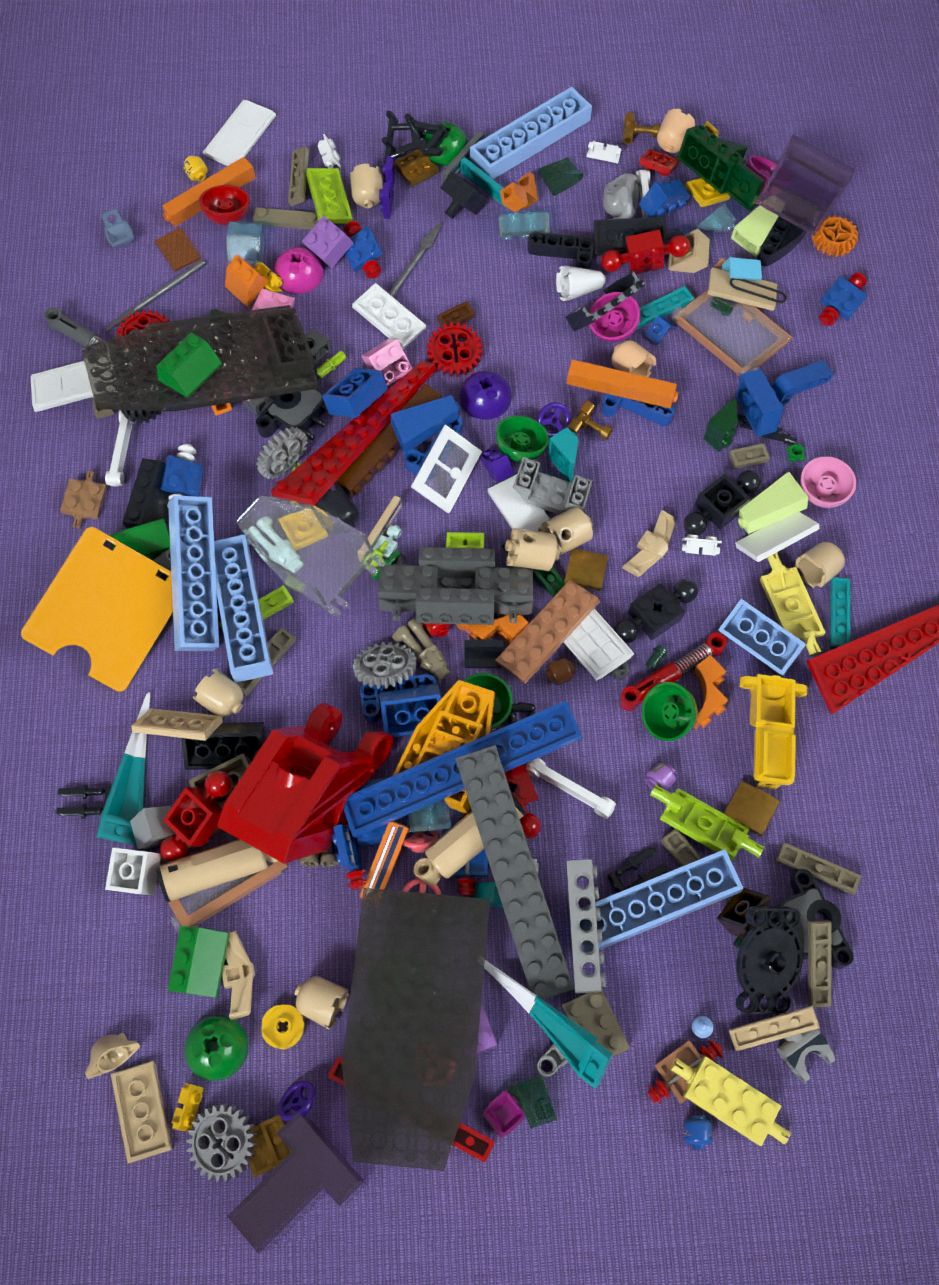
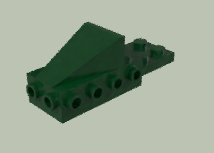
M703 125L688 128L677 159L720 194L727 193L748 211L754 209L765 180L745 165L746 160L744 156L748 147L718 138Z

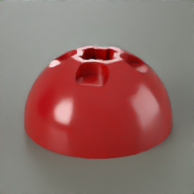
M219 185L205 190L199 198V203L203 213L209 220L218 225L228 226L236 224L244 218L249 209L250 198L248 193L239 187Z

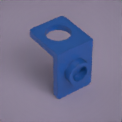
M657 316L644 335L654 344L658 345L670 328L675 329L676 326L666 318Z

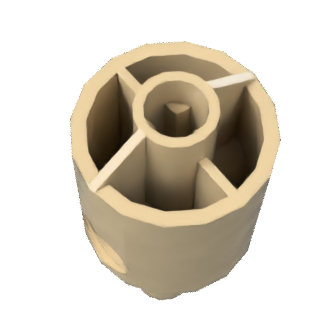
M574 507L545 521L538 528V531L554 533L560 547V555L590 541L593 537V524L587 514L580 508Z
M513 528L510 540L507 539L505 544V550L508 551L507 566L549 571L554 561H557L560 555V547L554 533Z

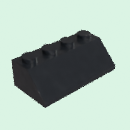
M142 458L123 519L126 529L163 518L166 525L168 524L169 508L167 504L169 496L174 493L161 490L165 463L159 460Z
M264 722L222 723L206 741L181 738L185 770L213 769L243 753L252 762L266 741Z

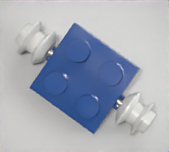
M183 444L178 447L180 453L177 454V457L168 455L166 459L161 490L174 493L169 496V500L174 495L198 497L204 466L193 462L195 460L193 455L196 454V449L190 444Z

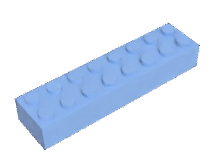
M570 87L471 146L470 162L489 177L495 179L591 120L592 105L573 87Z
M174 495L169 500L168 507L175 651H214L219 648L212 498Z
M244 534L214 541L216 592L230 672L234 682L238 683L272 675L273 668L246 536Z
M724 849L595 902V908H600L601 921H597V929L602 931V942L598 943V949H604L740 893L743 890V886L726 850ZM590 905L582 907L581 909H588ZM584 920L580 923V928L583 931H589L592 928V924L590 921ZM585 942L582 944L585 953L593 951L594 946L592 943Z

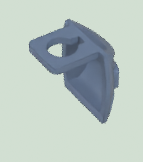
M116 208L101 214L106 225L104 232L112 247L119 248L132 242L134 239L132 229L125 220H121ZM115 215V223L112 224L110 221H107V217Z

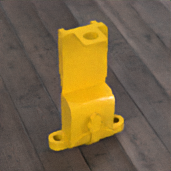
M757 674L755 677L743 676L740 678V687L750 689L751 693L750 724L756 727L754 734L753 776L756 781H760L757 787L777 789L781 785H791L794 782L796 735H794L795 697L807 696V686L795 683L796 680L781 678V676L777 675L768 676Z

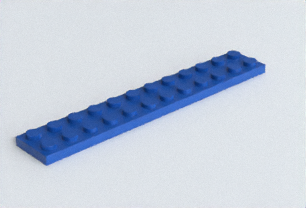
M567 700L351 794L347 797L343 809L352 836L358 837L465 790L456 757L496 745L503 770L507 772L582 739L583 736Z

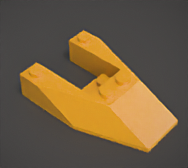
M458 680L416 726L393 776L431 760L433 756H440L490 734L495 692ZM466 790L444 799L452 809L468 814L471 810Z

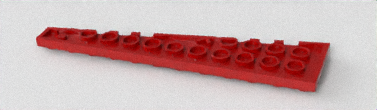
M427 362L418 363L383 393L381 397L376 399L371 406L362 411L358 417L353 418L350 423L287 477L278 481L276 486L270 490L272 496L314 506L391 421V414L399 412L436 370L435 364Z
M939 605L807 660L806 663L830 714H834L867 692V690L939 643Z

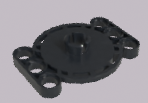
M752 906L745 915L746 922L752 929L744 937L736 959L738 981L744 990L736 998V1007L739 1011L746 1014L785 1013L791 1006V999L787 993L797 982L803 965L802 941L794 929L800 923L801 915L797 909L787 906ZM756 912H759V919L754 922V915ZM775 912L776 919L773 922H771L770 917L772 913ZM792 912V920L788 922L787 916ZM766 997V1005L761 1008V1001ZM782 997L783 1003L780 1007H778V1000ZM749 998L750 1003L747 1008H744V1002Z

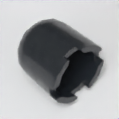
M337 485L336 490L332 491L329 489L318 501V504L312 506V508L331 531L339 533L346 530V532H349L356 526L355 522L359 517V512L343 487Z

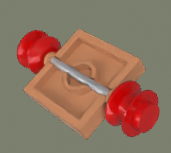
M709 1039V1046L701 1045V1054H699L690 1040H688L657 1063L654 1067L664 1082L655 1079L656 1085L654 1087L647 1085L649 1089L647 1095L652 1102H658L661 1105L662 1097L669 1099V1089L680 1104L687 1099L683 1097V1094L687 1089V1083L684 1078L670 1071L671 1065H675L673 1061L678 1058L691 1068H696L703 1057H707L715 1062L714 1058L717 1056L721 1059L723 1058L722 1052L724 1051L721 1045L716 1040L713 1042Z

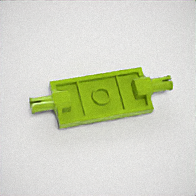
M657 784L653 788L650 796L666 804V809L660 818L663 822L715 852L725 849L731 861L734 860L737 852L742 848L757 858L760 857L765 846L748 838V827L680 788H677L676 792L672 794Z

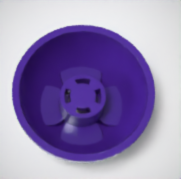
M479 371L469 376L463 383L459 396L461 406L465 412L474 418L483 420L494 419L504 414L509 408L512 399L507 381L501 375L492 371Z

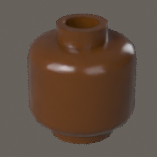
M563 657L549 662L547 665L548 670L545 671L548 681H553L555 685L571 681L573 674H575L571 661Z

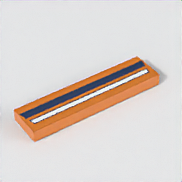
M395 821L388 823L366 880L368 882L364 884L360 898L377 905L380 904L409 827Z

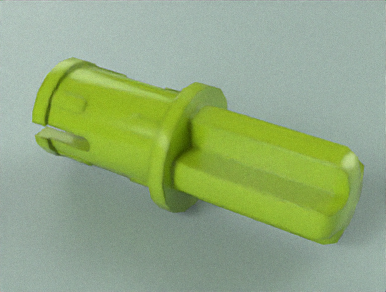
M339 351L332 358L326 359V362L317 368L318 377L323 379L329 372L335 371V367L347 358L345 353Z

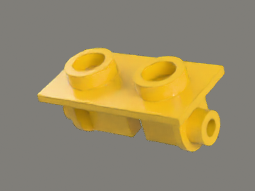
M257 262L255 268L269 280L265 285V289L271 292H282V289L279 288L283 283L282 279L273 271L270 272V269L264 263Z
M188 1083L181 1087L178 1103L184 1104L183 1109L176 1107L171 1122L173 1129L185 1132L193 1129L192 1122L196 1121L197 1111L202 1100L203 1087Z

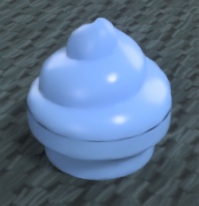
M699 1016L693 1020L692 1031L697 1037L707 1038L712 1034L714 1026L708 1017Z

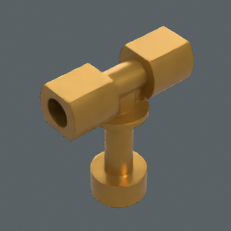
M631 112L625 113L623 144H632L633 135L636 136V133L652 134V137L657 138L660 124H653V127L637 126V122L634 123L635 114Z
M586 400L579 409L578 417L573 418L567 427L576 435L581 428L586 429L590 427L600 433V438L607 441L613 432V428L608 425L603 427L591 420L592 416L590 415L593 413L595 405Z

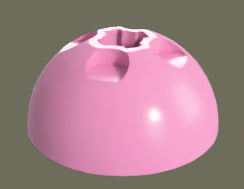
M819 457L811 460L804 467L800 484L812 504L822 508H834L844 504L851 498L856 489V478L852 469L843 461L833 457Z

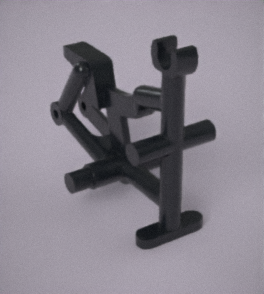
M386 111L389 122L387 137L382 138V143L386 147L384 163H386L387 156L393 157L394 160L403 157L406 152L421 149L425 157L442 155L443 151L436 148L449 135L443 124L434 125L418 122L410 114L404 116L407 123H398L394 113ZM410 130L412 143L400 146L399 151H396L393 146L394 131ZM423 133L433 134L428 143L425 140H420L423 137Z

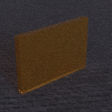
M181 228L154 240L175 272L201 260V256Z

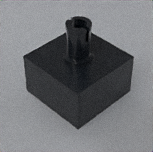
M453 171L450 172L440 187L452 197V203L444 212L452 219L460 207H464L477 215L488 200L486 196Z

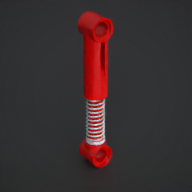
M714 632L699 648L697 647L688 655L686 654L677 660V662H669L633 686L625 687L619 699L620 706L626 711L635 710L654 686L664 682L674 683L681 678L682 673L684 674L693 666L695 667L709 655L712 657L720 656L727 644L726 637L722 633ZM716 642L720 647H715L712 643ZM631 696L634 698V701H628L625 697Z

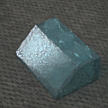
M547 210L496 213L498 235L503 237V239H513V236L518 235L519 238H528L533 232L550 233L549 212Z

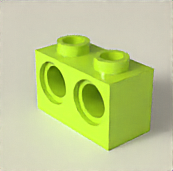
M447 532L446 548H484V533Z

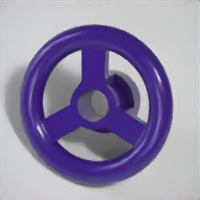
M552 402L541 409L537 422L543 426L556 427L557 432L547 431L549 438L567 428L571 420L570 412L562 403ZM551 408H555L554 412L548 410ZM561 410L565 414V423L563 427L559 423V415Z
M300 1081L293 1084L283 1094L279 1102V1116L285 1121H293L307 1115L312 1108L315 1098L314 1085L309 1081ZM304 1087L309 1090L308 1098L302 1094ZM295 1092V1096L286 1104L289 1097ZM291 1109L295 1111V1113L287 1114Z

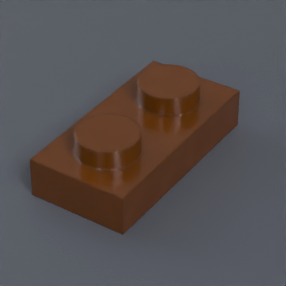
M467 301L437 315V321L442 328L443 323L450 326L452 321L453 325L456 326L457 322L461 325L475 318V312Z

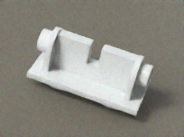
M323 134L324 140L318 142V149L322 155L325 167L333 168L336 164L341 167L339 163L340 156L334 150L336 146L331 138L328 139Z
M593 141L589 142L586 157L618 164L622 150L618 148L619 146L607 144L604 147V143Z
M687 535V538H682V541H686V544H682V551L699 554V547H702V555L715 556L720 553V547H717V544L722 543V541H717V537L706 536V539H698V535Z

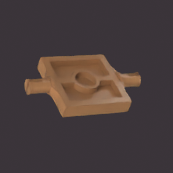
M87 471L85 480L69 478L61 505V514L75 517L72 526L74 528L77 527V529L80 528L82 519L91 518L98 520L107 487L106 484L93 482L95 475L93 471Z

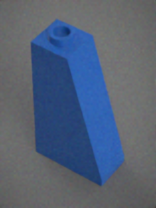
M452 395L391 414V426L403 453L408 452L441 431L444 425L448 426L458 420L460 407L458 402L454 401Z

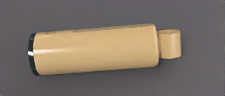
M512 794L519 819H521L527 812ZM472 811L425 849V854L428 858H422L416 862L414 874L426 885H435L440 880L441 875L445 878H450L484 849Z
M238 839L156 866V872L163 896L168 903L266 870L268 868L266 860L269 862H277L278 860Z

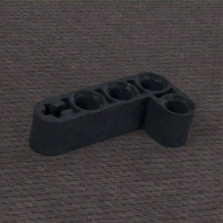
M533 232L528 236L527 250L531 255L576 259L577 268L590 270L594 243L589 237Z

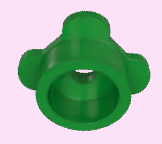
M794 444L786 448L790 462L805 460L806 456L804 455L803 446Z

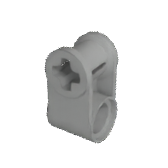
M553 1044L537 1062L536 1072L542 1078H549L568 1061L556 1045ZM543 1061H547L552 1065L551 1072L546 1073L542 1071L541 1063Z

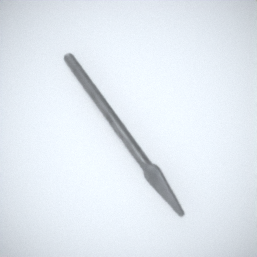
M438 223L421 240L420 248L388 294L392 297L396 295L425 251L432 247L441 223Z
M205 260L198 261L138 304L128 309L105 328L106 331L125 321L124 317L129 319L130 313L135 315L136 311L139 312L204 267L206 264Z

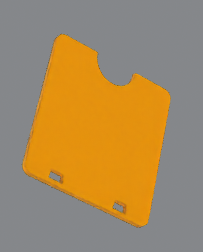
M89 527L78 540L21 631V636L27 642L52 656L65 646L77 645L84 648L91 658V669L88 676L117 692H123L127 689L173 613L171 571L102 531ZM106 540L116 545L113 551L103 546ZM158 570L169 576L166 581L156 576Z

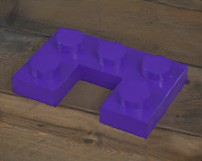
M387 156L386 163H383L382 172L385 174L383 189L379 190V200H382L380 211L383 212L384 219L391 218L395 185L393 157Z

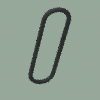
M730 279V285L737 290L777 303H784L787 300L786 294L782 291L745 279ZM740 280L780 293L784 296V300H776L737 287L732 281Z

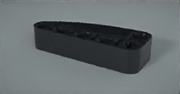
M796 196L791 197L787 201L761 246L757 260H761V266L765 267L775 263L798 245L815 221L818 212L817 205Z

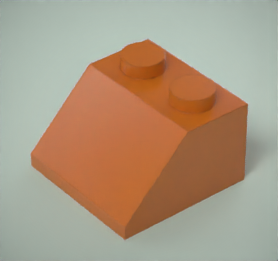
M236 254L226 268L225 287L249 308L269 280L247 260Z

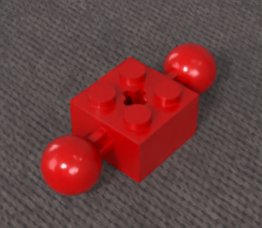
M660 230L626 237L627 253L620 254L616 250H608L601 258V265L608 272H616L624 263L629 264L630 273L640 274L650 270H658L664 268L665 254H671L676 258L687 255L690 250V242L685 236L677 235L669 241V244L663 245Z
M523 764L504 773L508 785L518 786L515 788L516 792L512 794L527 812L520 819L525 838L532 839L540 832L541 823L536 815L528 812L526 806L539 801V798Z
M220 770L211 772L205 780L206 792L200 787H185L163 821L176 833V836L167 837L160 846L161 856L166 861L171 862L185 857L187 852L186 843L190 847L204 846L215 831L222 808L214 800L217 797L228 794L232 787L231 777L226 772Z

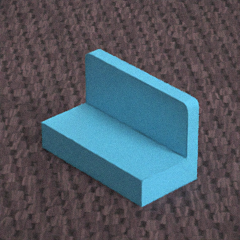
M729 257L722 264V270L729 271L730 278L757 281L762 279L761 260Z

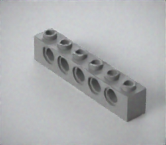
M592 859L567 861L575 993L601 992V987L606 986L605 973H600V964H604L603 951L598 949V943L602 942V931L597 929V921H601L600 908H595V899H599L598 886H594L593 878H597V865H592ZM580 878H586L589 881V885L581 888L577 885V881ZM587 899L591 905L588 909H581L578 905L579 901ZM582 921H590L592 928L589 931H583L580 928ZM585 942L592 943L594 946L593 951L590 953L583 952L581 949L582 944ZM586 964H592L595 967L594 974L586 975L583 972V967Z

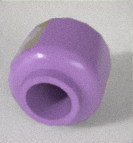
M659 762L647 771L646 783L652 790L656 784L667 790L676 781V771L672 765Z

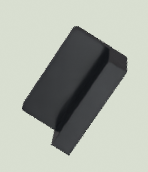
M465 640V668H502L495 660L503 652V640Z

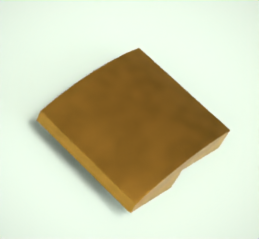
M417 149L394 161L397 171L412 187L439 173L438 166L431 162L429 157H425L421 149Z
M572 549L564 583L566 584L571 580L581 587L601 591L608 555Z
M741 781L724 814L748 827L750 832L763 836L780 801L764 791Z
M279 1115L250 1129L251 1132L257 1133L255 1137H252V1141L258 1143L251 1147L256 1152V1155L249 1156L252 1161L249 1167L253 1178L296 1158L287 1131Z

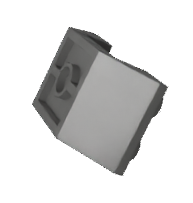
M523 457L513 488L527 504L556 514H561L574 507H578L582 511L584 510L592 480L575 475L571 483L538 472L540 462Z

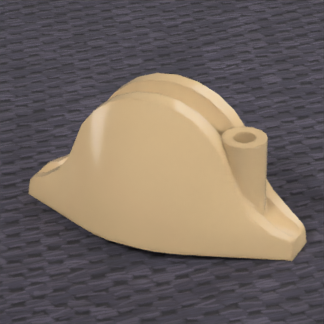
M124 1033L101 1037L91 1049V1060L85 1071L86 1077L90 1079L116 1069L126 1062L140 1048V1045L137 1041H128Z

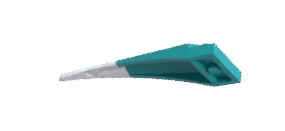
M150 692L145 696L137 720L149 710ZM132 732L101 813L96 838L137 846L130 821L143 809L147 734Z
M479 957L477 959L478 963L531 1015L556 1045L576 1074L596 1089L603 1079L613 1054L598 1043V1038L488 961Z

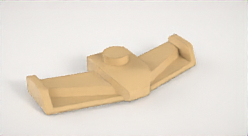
M661 510L654 532L652 533L648 530L645 532L637 544L641 551L623 565L624 570L636 577H640L659 559L664 557L668 551V545L676 524L672 515Z
M233 931L229 932L225 956L228 965L223 966L222 971L225 989L232 988L229 1014L231 1020L246 1017L251 1013L252 985L255 976L254 965L250 962L237 932Z

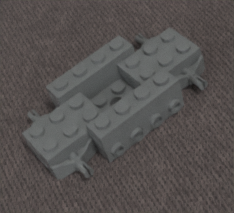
M420 547L419 566L406 565L405 556L402 555L401 561L400 555L398 556L397 564L381 565L378 588L379 610L392 612V619L396 621V615L397 621L401 619L402 612L416 611V623L494 625V613L508 614L509 622L512 624L514 618L515 624L517 623L518 615L532 613L533 569L514 566L495 568V549Z

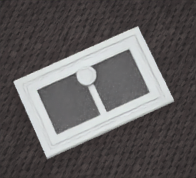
M444 425L411 488L445 512L450 513L482 451L447 425Z

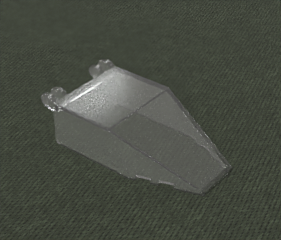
M260 495L236 521L262 560L287 587L337 617L342 613L333 604L337 602L344 608L349 606L340 596L366 568L374 575L378 573L377 568L370 564L373 560L380 566L386 564L374 552L363 532L316 506L298 504L292 500L286 502L280 498Z

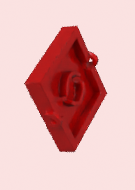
M649 149L640 158L639 164L643 165L645 169H653L658 171L660 175L667 176L676 169L680 160L668 156L666 152L660 153Z

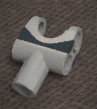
M818 1029L784 1038L786 1042L777 1048L778 1054L787 1067L804 1083L810 1080L805 1066V1057L809 1052L822 1057L828 1064L835 1061L830 1046Z

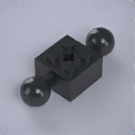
M751 470L743 471L739 474L737 484H735L724 474L700 492L695 506L701 513L691 512L685 517L683 525L686 532L691 535L702 534L707 528L708 520L721 530L739 515L741 508L750 502L751 498L747 494L753 493L759 488V475Z
M682 579L676 583L674 593L671 595L661 583L630 604L628 613L634 620L624 619L619 621L614 631L626 644L632 643L637 639L639 629L641 628L651 640L655 639L682 620L685 611L678 603H689L695 600L698 595L696 583L690 579Z

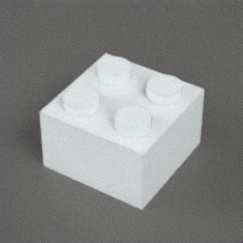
M112 848L105 890L155 895L158 877L156 866L160 865L161 854Z

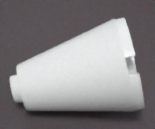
M561 266L559 267L561 269L560 273L556 275L557 292H561L562 297L560 299L562 301H569L599 290L605 284V276L601 271Z

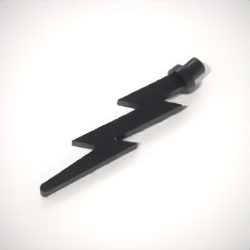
M737 414L738 421L744 422L740 427L753 430L746 416ZM779 427L776 432L761 436L763 438L783 441L784 444L789 443L791 445H794L797 441L789 433L787 435L778 433L783 430V428Z

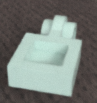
M391 525L387 531L389 537L381 535L373 551L376 548L379 549L386 540L389 544L382 552L385 554L383 558L388 559L398 547V542L394 541V538L398 539L401 535L402 530L399 529V526Z

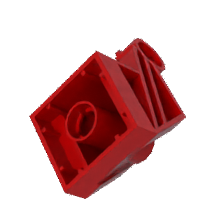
M327 703L319 704L310 714L306 725L272 730L225 801L217 827L283 864L329 850L333 840V826H337L347 797L373 778L376 769L385 763L392 749V736L380 730H377V732H366L356 751L340 752L328 745L340 729L343 719L342 712Z

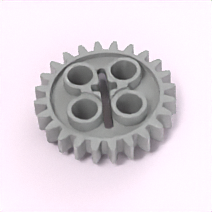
M291 427L290 429L286 428L284 432L280 431L278 436L274 435L273 440H268L269 444L263 446L264 451L259 452L261 456L257 458L259 462L256 463L259 473L267 479L271 478L274 480L275 477L279 478L281 474L285 475L287 470L291 471L292 466L296 467V462L301 461L300 456H303L305 454L303 451L307 449L305 446L308 444L306 434L297 427L295 429Z
M382 642L380 646L375 643L373 648L367 646L368 650H361V654L356 655L357 659H354L353 664L354 674L358 681H363V685L369 683L370 688L377 685V689L381 685H384L385 688H388L390 684L395 687L396 682L403 684L402 679L409 680V676H413V671H416V657L414 652H411V648L406 649V645L400 647L399 643L392 645V642H389L388 645Z
M223 1104L221 1107L214 1105L212 1109H205V1114L197 1115L199 1121L192 1122L195 1129L188 1130V1133L193 1136L192 1139L186 1140L187 1143L192 1144V1147L187 1150V1152H193V1156L189 1161L196 1160L197 1163L194 1169L202 1168L200 1175L203 1176L208 1173V1180L215 1178L216 1182H219L223 1178L225 1181L231 1180V1177H238L239 1172L247 1170L245 1165L252 1163L249 1156L256 1155V1152L251 1149L252 1146L258 1144L252 1141V1137L257 1135V1133L250 1131L254 1124L248 1125L247 1121L250 1116L242 1117L243 1110L236 1111L235 1105L229 1108L228 1104ZM221 1121L225 1123L224 1131L221 1129ZM206 1136L210 1140L209 1147L205 1143ZM235 1138L239 1141L238 1149L234 1145ZM219 1154L223 1157V1164L218 1160Z

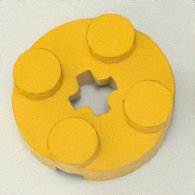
M291 1005L273 1006L265 1013L262 1019V1036L274 1048L285 1050L293 1047L301 1040L304 1034L305 1023L303 1016ZM280 1021L282 1023L288 1022V1030L286 1032L278 1031L280 1028L278 1023Z

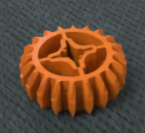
M827 215L825 218L817 221L813 228V246L817 247V251L821 250L822 255L827 253L829 257L831 255H834L835 258L838 255L843 257L854 249L858 241V231L856 226L853 225V221L848 222L847 218L843 219L841 215L839 217Z

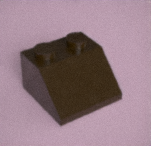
M743 887L740 893L733 895L717 917V920L730 934L744 939L752 928L746 922L745 915L747 910L752 906H768L770 897ZM759 912L755 913L754 922L759 919Z

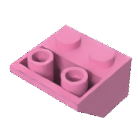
M388 338L361 356L368 369L382 371L387 387L413 369L399 341L394 338Z

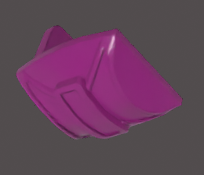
M509 1088L498 1095L482 1114L499 1137L502 1138L513 1131L529 1111L512 1089Z

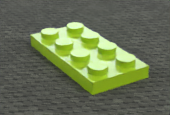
M307 168L306 176L318 220L325 216L333 224H347L352 221L353 218L339 168Z

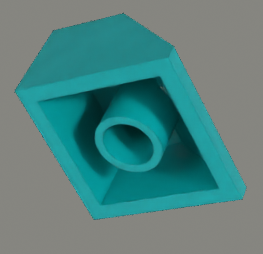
M567 427L550 438L548 458L565 478L571 482L573 481L578 437Z

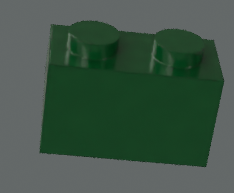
M731 400L709 419L703 439L718 452L723 448L727 449L732 444V438L736 434L735 429L738 424L737 400Z

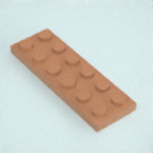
M569 580L495 660L496 663L526 684L600 603L599 598Z

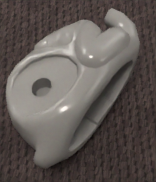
M626 173L605 186L603 208L613 219L635 217L639 200L638 180L635 174Z

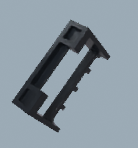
M632 272L604 289L605 294L612 292L622 293L596 312L590 314L585 307H579L565 318L575 332L605 315L644 287L645 282L643 280L639 281L635 272Z

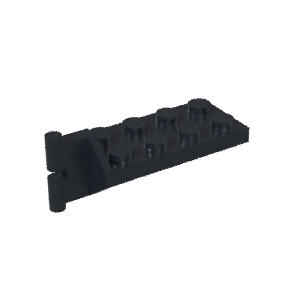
M665 216L594 220V255H603L608 250H616L620 254L627 253L626 237L660 230L664 245L667 239H672L677 235L684 236V233L677 228L666 229Z

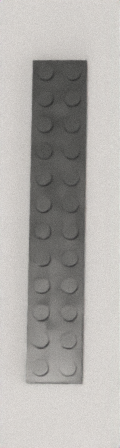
M496 745L456 757L459 772L530 991L539 998L545 999L573 990L574 986Z

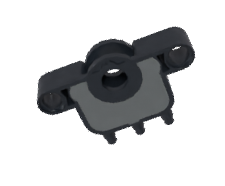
M306 366L289 384L281 385L275 389L272 395L273 401L256 419L260 436L268 438L278 429L284 431L286 428L290 429L293 427L295 429L297 427L306 434L307 438L313 440L315 436L308 431L314 423L322 428L326 426V423L320 419V416L325 411L328 412L322 397L323 392L316 388L319 385V378L315 367Z
M806 869L797 871L790 879L795 895L785 899L778 906L791 907L800 912V923L794 929L802 941L803 960L808 959V921H816V913L819 912L824 914L827 920L831 921V965L836 969H843L853 962L854 955L839 927L841 924L840 911L835 904L825 900L810 871ZM798 876H801L805 879L806 885H802L798 882ZM775 912L770 917L771 921L776 919ZM792 912L787 916L788 922L792 920ZM838 953L845 956V963L838 960Z

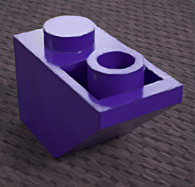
M489 448L484 451V454L479 456L493 480L500 482L514 475L508 456L501 451Z

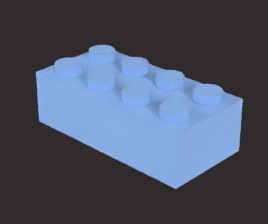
M742 599L719 628L721 633L782 676L785 675L807 645Z

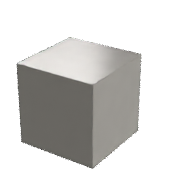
M171 806L143 808L130 821L138 849L160 847L167 837L176 836V833L163 821L172 808Z

